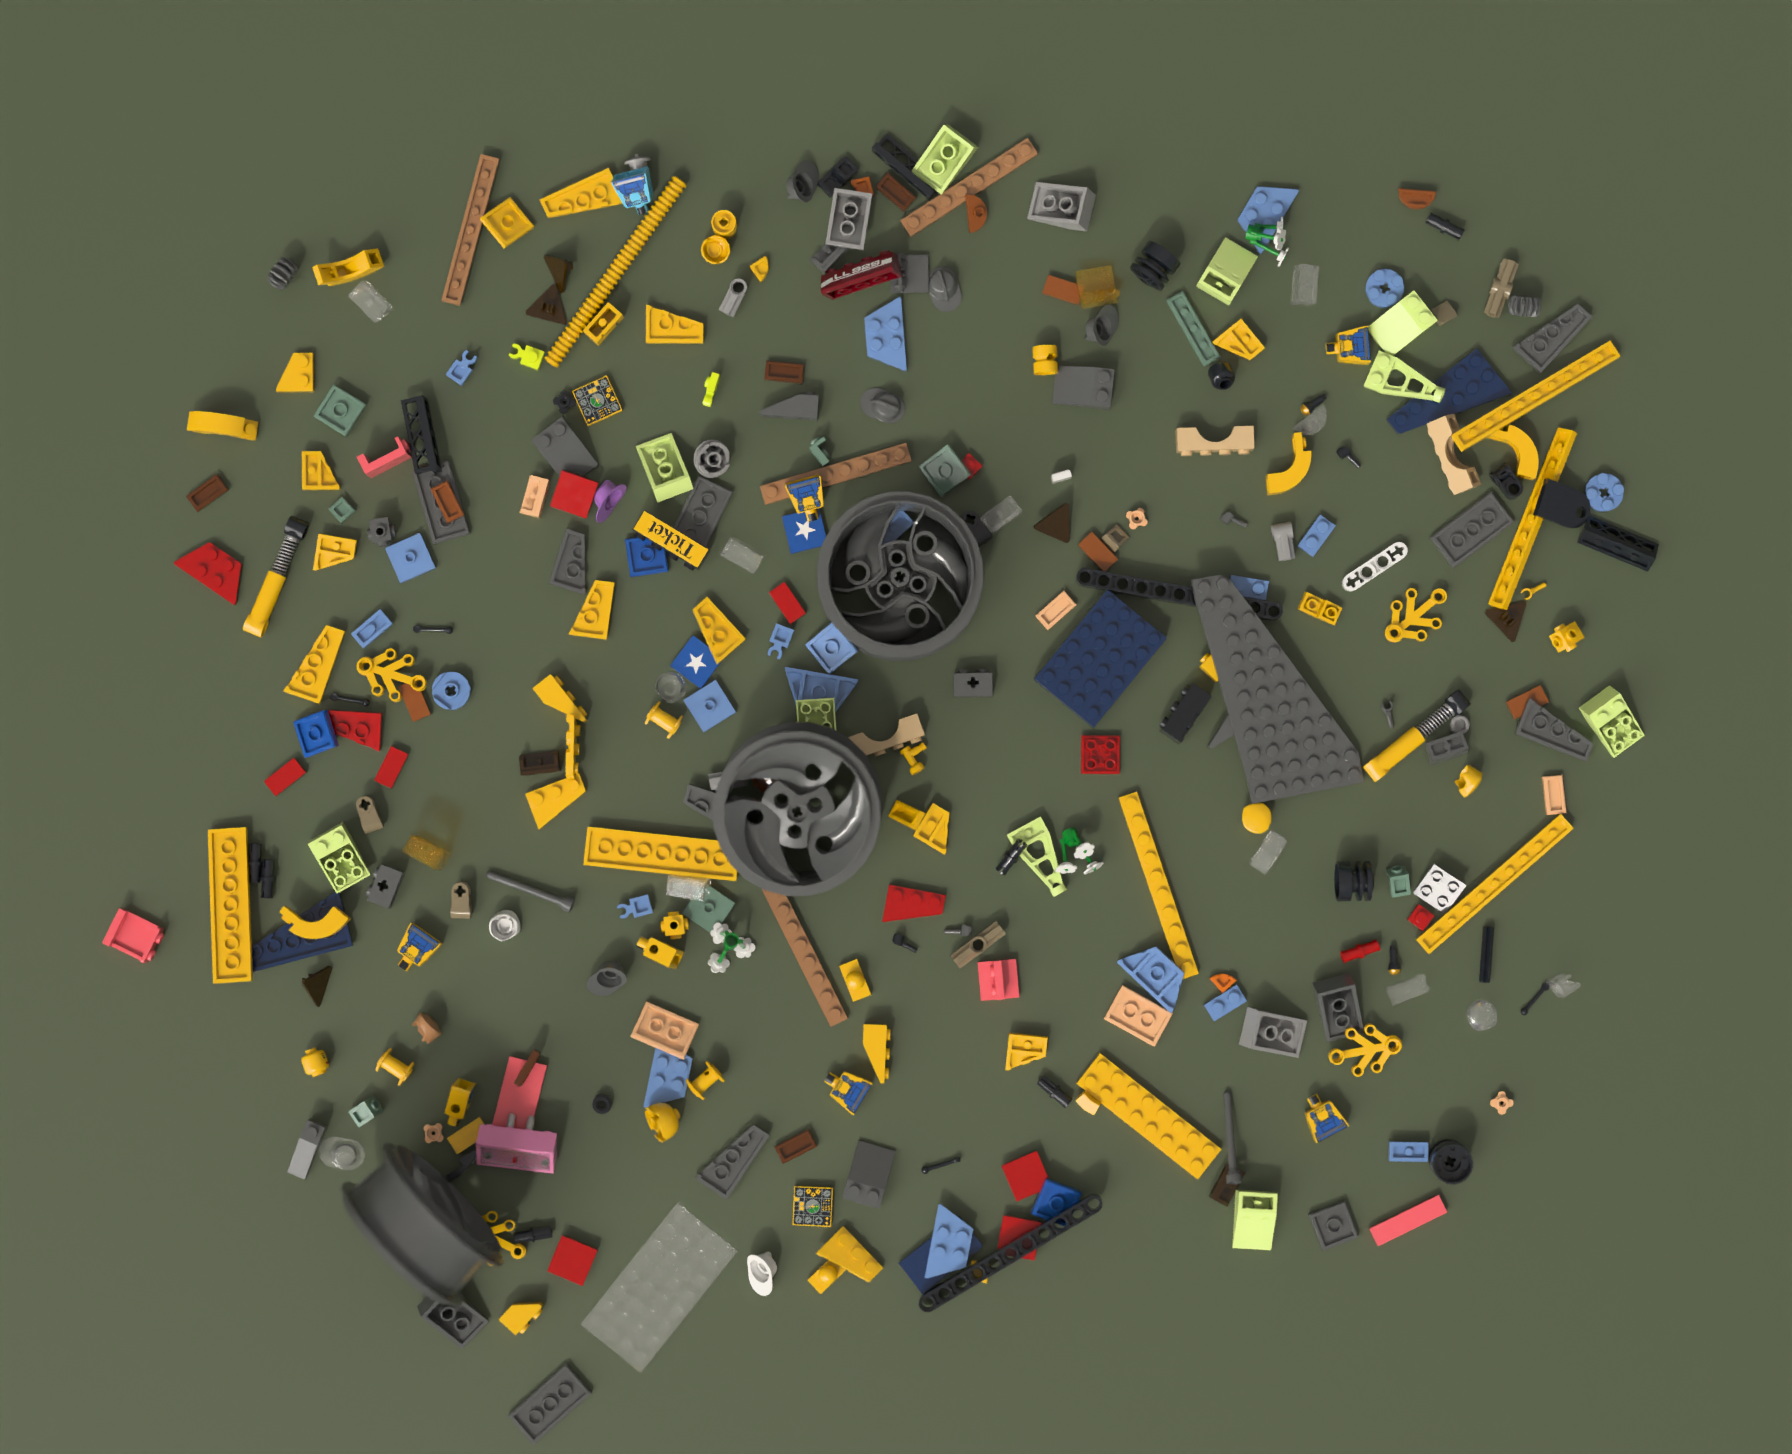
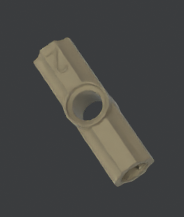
M1503 259L1497 276L1491 284L1490 295L1483 312L1487 316L1499 318L1502 313L1505 301L1511 293L1512 282L1519 265L1513 260Z
M995 921L950 956L961 969L1006 935V933ZM976 939L983 941L984 946L981 950L973 948V942Z

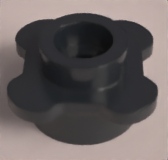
M562 391L559 397L553 399V403L560 408L559 411L561 413H566L567 410L576 405V401L569 396L568 391Z

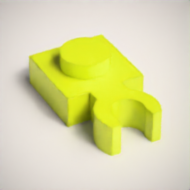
M513 344L512 347L518 349V353L515 355L509 353L510 358H521L520 364L539 371L545 352L527 345L525 350H522L518 344Z
M712 372L711 377L707 376L704 387H707L703 405L711 407L720 380V374Z

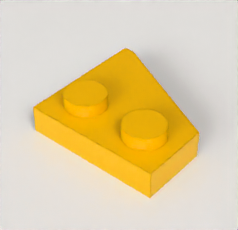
M1242 319L1238 320L1213 341L1214 345L1248 360H1252L1265 349Z
M293 353L276 387V392H314L313 353Z
M302 451V490H339V485L321 451Z
M319 533L313 570H319L355 559L357 540Z
M932 803L913 834L914 837L944 855L946 854L949 812Z
M1009 1032L1005 1070H1011L1013 1067L1025 1065L1033 1060L1046 1057L1048 1037Z

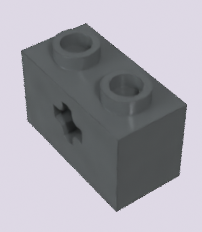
M978 669L976 673H969V670H957V673L953 674L954 698L993 696L992 673H988V669ZM971 678H974L975 682H978V684L975 685V688H971V685H967V682H970Z
M381 864L380 867L377 866L373 875L375 881L373 885H369L366 892L367 900L388 909L392 908L405 872ZM387 881L386 885L389 887L382 891L383 887L380 886V883Z

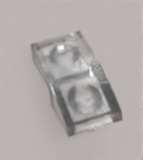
M1271 830L1260 844V849L1250 860L1249 864L1266 875L1285 847L1287 839Z

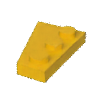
M646 305V344H703V323Z
M595 580L569 635L607 640L614 582Z
M708 597L693 608L692 611L718 665L742 644L746 638Z
M567 715L566 722L569 724V730L566 732L568 749H566L565 776L567 779H575V774L579 773V763L576 762V755L580 753V744H577V736H580L581 726L577 725L574 715Z
M580 773L575 774V779L565 778L526 793L525 795L538 829L540 830L567 806L572 804L586 792Z
M844 1226L815 1253L820 1257L830 1260L833 1264L845 1268L848 1272L867 1282H870L883 1269Z

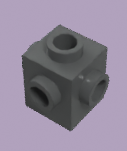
M389 517L369 520L370 529H367V533L372 543L378 544V547L389 546V542H394L393 537L396 536L395 525H391Z

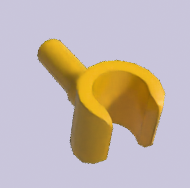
M1545 582L1531 589H1523L1521 593L1525 590L1530 592V596L1524 600L1530 599L1532 594L1546 587Z

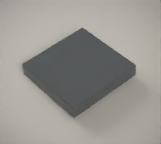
M1345 1201L1308 1214L1322 1251L1359 1238Z

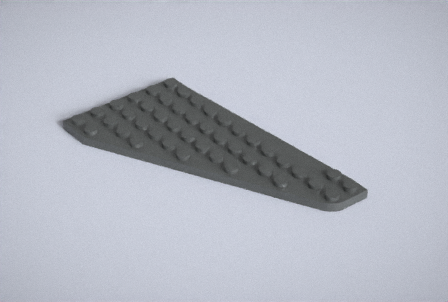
M1222 575L1191 580L1194 600L1202 621L1245 771L1251 804L1363 783L1359 752L1233 582Z

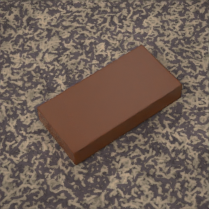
M1048 275L1042 294L1079 305L1084 286Z
M448 480L430 489L447 523L465 515Z
M1093 532L1078 544L1085 554L1104 572L1118 560Z
M403 684L398 687L413 722L431 715L422 691L414 690L409 684Z
M1541 685L1505 702L1513 719L1522 715L1528 698L1535 701L1539 706L1549 702Z

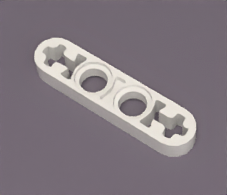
M1402 542L1394 543L1346 575L1342 580L1343 588L1349 592L1355 591L1403 559L1408 552L1407 546ZM1395 546L1398 548L1402 547V556L1399 554L1392 557L1395 561L1392 562L1389 554L1396 550ZM1380 556L1387 558V566L1381 567L1378 565L1377 560ZM1364 567H1369L1372 570V575L1368 578L1362 575ZM1357 572L1363 582L1360 583V580L1354 583V588L1352 586L1348 587L1346 585L1348 583L1347 578L1350 580L1357 577L1354 573Z

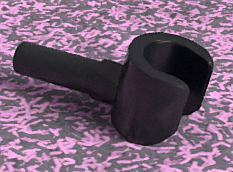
M1341 447L1336 451L1341 459L1347 457L1357 468L1361 466L1351 455L1347 447Z
M894 934L892 941L895 945L905 947L914 953L917 952V948L903 942V935Z

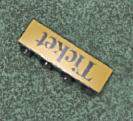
M646 510L642 512L632 529L636 532L635 537L642 541H645V539L651 541L652 547L658 551L664 549L669 552L667 554L668 557L675 561L679 558L685 562L684 566L692 571L694 569L699 571L711 552L707 547Z

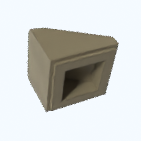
M1448 301L1430 310L1438 320L1439 327L1458 316Z
M1116 524L1100 541L1114 553L1130 537Z

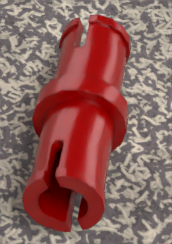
M1375 939L1362 945L1360 943L1356 944L1351 949L1341 951L1340 956L1342 961L1346 963L1357 958H1365V955L1380 951V946Z

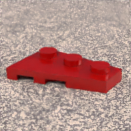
M328 710L336 735L356 741V743L366 745L376 751H381L382 713Z
M889 885L882 922L940 915L943 913L946 895Z

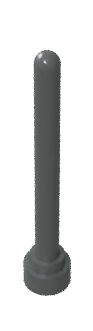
M492 871L486 873V877L491 880L556 903L563 911L570 913L574 905L575 898L559 897Z
M1226 1091L1223 1094L1229 1162L1226 1184L1242 1183V1178L1236 1164L1231 1093Z

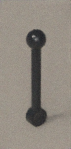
M415 625L413 631L415 633L429 631L451 634L453 628L450 626L447 628H423Z
M332 693L330 695V698L333 701H336L338 699L360 703L364 706H368L370 704V701L368 699L359 700L354 698H348L338 696V694Z
M1543 983L1541 985V990L1525 1008L1521 1009L1522 1015L1528 1014L1529 1008L1544 991L1549 989V984Z
M960 1158L931 1167L924 1166L921 1171L923 1174H927L931 1170L960 1162Z

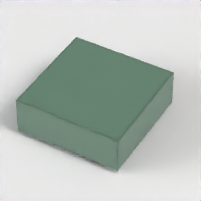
M343 496L329 508L341 524L356 512Z

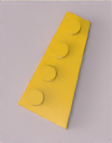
M609 168L540 199L548 218L623 204L612 186L613 176Z
M326 625L283 692L321 704L345 631Z

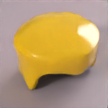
M1466 765L1460 773L1459 780H1455V784L1458 786L1459 792L1463 797H1467L1474 792L1482 781L1483 773L1471 765Z
M1263 803L1245 806L1242 813L1243 826L1252 833H1263L1268 830L1272 820L1270 809Z

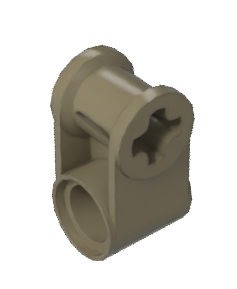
M369 796L360 797L356 802V808L364 833L368 834L384 828L373 798ZM364 799L366 802H370L368 810L361 807Z
M466 882L456 883L451 890V918L471 919V887ZM461 886L462 889L466 890V892L463 893L462 896L460 892H457V889H459Z

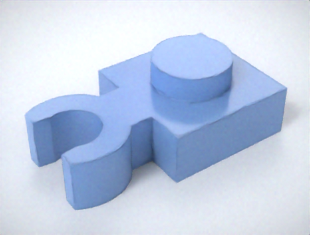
M468 350L463 352V360L460 362L456 359L446 373L447 377L461 386L464 385L473 371L469 366L475 364L478 359L477 356H474L472 360H467Z
M776 623L769 641L774 643V646L769 648L768 656H771L772 651L777 650L779 652L777 659L780 660L782 657L781 649L782 647L788 648L794 630Z
M648 894L629 899L630 905L620 904L617 906V908L623 907L626 909V913L621 915L620 918H627L630 913H633L634 918L653 913Z

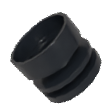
M1149 240L1141 251L1146 260L1137 257L1135 259L1136 263H1132L1129 268L1144 284L1161 291L1165 287L1163 283L1169 281L1164 272L1173 275L1181 263L1164 247Z
M1337 861L1335 863L1334 888L1337 902L1351 901L1353 893H1355L1357 901H1361L1362 896L1365 901H1371L1374 889V874L1370 861H1364L1363 867L1360 861H1356L1354 870H1352L1350 861Z
M1445 1139L1438 1141L1429 1152L1428 1163L1430 1169L1439 1180L1446 1184L1455 1185L1462 1183L1470 1176L1473 1170L1471 1154L1456 1140ZM1448 1156L1452 1158L1451 1164L1446 1162Z

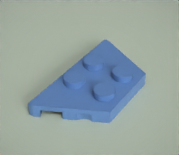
M1257 187L1239 216L1238 223L1245 232H1247L1249 224L1277 225V221H1281V217H1284L1299 191L1297 189ZM1276 229L1262 230H1264L1265 234L1273 235ZM1262 237V240L1258 242L1267 245L1270 239ZM1254 245L1257 252L1261 255L1264 249Z
M898 297L864 318L867 357L879 360L902 371H907L901 297Z
M785 667L795 705L796 700L834 698L836 713L858 683V679Z
M1156 946L1118 960L1117 963L1170 1013L1174 1011L1185 972Z
M655 1048L643 1107L685 1097L688 1085L686 1079H689L693 1058L686 1054L683 1060Z
M939 1203L925 1278L965 1268L971 1244L973 1228Z

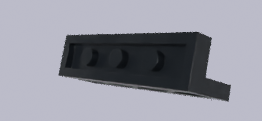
M888 134L879 143L876 142L874 144L872 152L929 201L932 199L937 191L931 189L924 181L911 172V167H915L919 160ZM888 140L893 144L894 152H888L882 145ZM904 154L907 156L908 164H902L896 159V155Z
M420 395L401 400L415 474L429 471L435 474L442 472L428 399ZM416 402L417 410L412 415L408 412L407 404ZM415 419L421 424L417 433L411 429ZM418 438L423 439L425 444L421 451L415 449V442ZM423 455L428 459L429 466L419 468L418 462Z
M1591 516L1587 518L1584 529L1577 541L1579 544L1647 572L1656 559L1659 547L1657 543ZM1590 524L1597 526L1598 529L1590 527ZM1608 532H1612V533H1614L1616 536L1614 537V536L1610 535ZM1626 539L1631 540L1634 544L1629 543ZM1644 546L1651 548L1652 552L1646 550Z

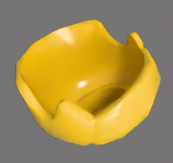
M710 236L702 243V256L709 263H723L730 254V244L722 236Z

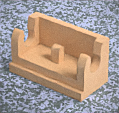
M533 475L529 477L520 513L541 518L550 486L548 479Z

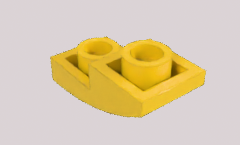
M1304 592L1297 609L1324 622L1335 625L1342 607L1309 592Z

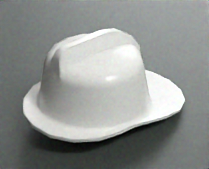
M770 1252L749 1255L747 1264L750 1284L758 1294L763 1296L769 1295L772 1291V1278L777 1271V1265L772 1259Z

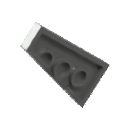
M1577 304L1512 347V349L1536 371L1542 373L1592 316Z
M1530 698L1527 699L1514 734L1587 762L1593 743L1553 716L1549 711L1539 706L1535 701Z
M689 783L683 803L713 820V802L716 792ZM758 809L749 811L747 813L748 820L752 823H757L761 811Z
M753 1124L699 1173L695 1179L727 1200L769 1137V1134Z

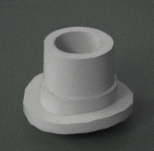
M635 154L634 158L626 160L624 164H629L630 169L635 170L646 167L647 161H650L651 157H639L638 154Z

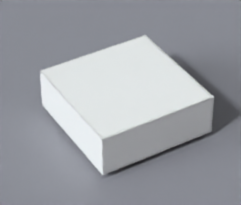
M1065 470L1052 474V483L1071 479V471Z

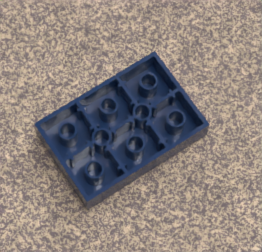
M1107 590L1039 672L1034 681L1089 726L1094 728L1167 638Z

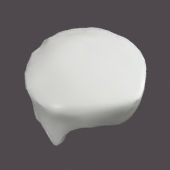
M511 910L497 912L489 922L491 935L499 941L511 939L521 930L520 920L517 914Z

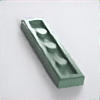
M1182 291L1166 300L1203 367L1219 359L1221 356L1184 292Z

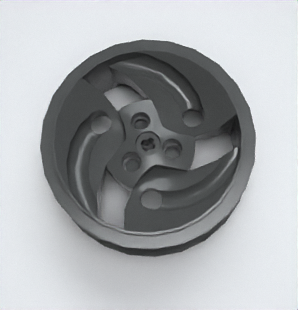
M886 492L866 498L849 508L832 525L822 544L817 563V588L824 612L829 621L858 650L869 656L888 661L917 660L934 655L952 644L967 628L976 612L983 587L982 557L977 541L965 521L945 504L932 497L913 492ZM899 511L920 513L913 524L909 542L904 540L891 541L882 545L887 529ZM924 536L931 538L934 543L932 549L927 552L919 550L916 544L917 540ZM895 553H899L903 557L902 562L899 564L893 563L891 559ZM855 565H861L866 570V577L861 581H854L850 577V570ZM898 573L905 575L901 583H899V580H895ZM937 578L952 595L959 610L956 618L947 627L944 625L940 615L928 604L935 591ZM915 579L923 581L924 586L922 589L916 590L913 587L912 583ZM883 584H887L891 588L890 593L887 595H883L879 591L880 586ZM865 589L871 602L881 610L860 614L841 611L837 606L834 594H850ZM915 608L922 609L926 616L925 621L917 625L909 620V613Z
M811 722L782 723L765 728L748 738L732 754L723 770L713 802V826L719 846L731 866L749 882L766 891L785 896L814 895L829 891L850 879L864 865L875 846L882 814L880 785L876 771L865 753L845 735L830 727ZM841 761H843L856 776L850 791L835 808L833 795L825 783L836 774ZM814 763L821 769L822 774L815 779L809 778L805 773V768L808 764ZM750 778L775 779L766 789L762 800L745 795L731 794L736 780ZM779 793L787 795L788 800L785 803H780L777 800ZM811 798H819L821 805L813 807L810 804ZM797 806L801 808L799 814L795 813ZM753 809H758L762 811L764 818L760 823H752L748 820L747 813ZM795 824L799 825L801 827V831L799 833H793L790 830V826ZM820 836H828L832 839L833 846L829 850L823 851L816 846V840ZM782 845L790 848L808 847L812 866L815 870L797 871L789 863Z
M384 1143L381 1150L385 1160L381 1165L358 1184L352 1182H344L342 1184L341 1191L344 1206L350 1218L368 1242L411 1285L438 1303L454 1307L461 1306L463 1304L461 1290L485 1264L494 1267H501L503 1265L500 1243L492 1229L474 1206L435 1167L403 1145Z

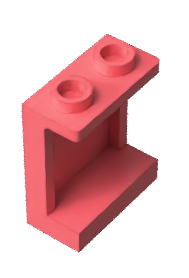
M398 436L395 437L399 448L373 462L365 454L357 456L364 473L368 477L373 478L412 458L408 442Z
M119 908L102 943L112 946L140 960L142 963H148L155 956L156 951L154 949L157 943L160 944L164 937V928L124 908Z

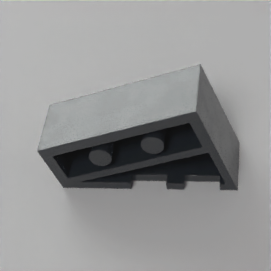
M1194 683L1190 686H1185L1181 692L1182 699L1180 702L1175 701L1170 708V711H1172L1169 718L1165 716L1159 725L1161 727L1159 732L1177 744L1182 743L1185 735L1192 728L1193 723L1212 697Z

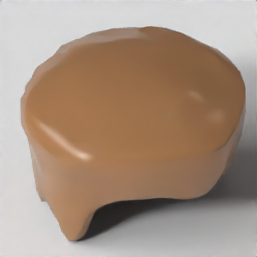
M420 1012L412 1023V1026H418V1032L423 1036L422 1041H426L427 1044H430L442 1034L435 1020L423 1012Z

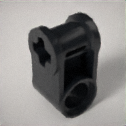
M1502 463L1499 469L1489 473L1493 483L1507 499L1514 500L1523 492L1522 483L1507 463ZM1509 486H1515L1518 489V493L1511 494Z
M967 511L962 515L961 519L963 521L967 519V515L968 517H974L973 525L971 523L966 524L975 537L978 547L993 538L976 512Z

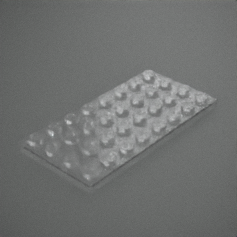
M677 1202L581 1325L641 1373L738 1250Z

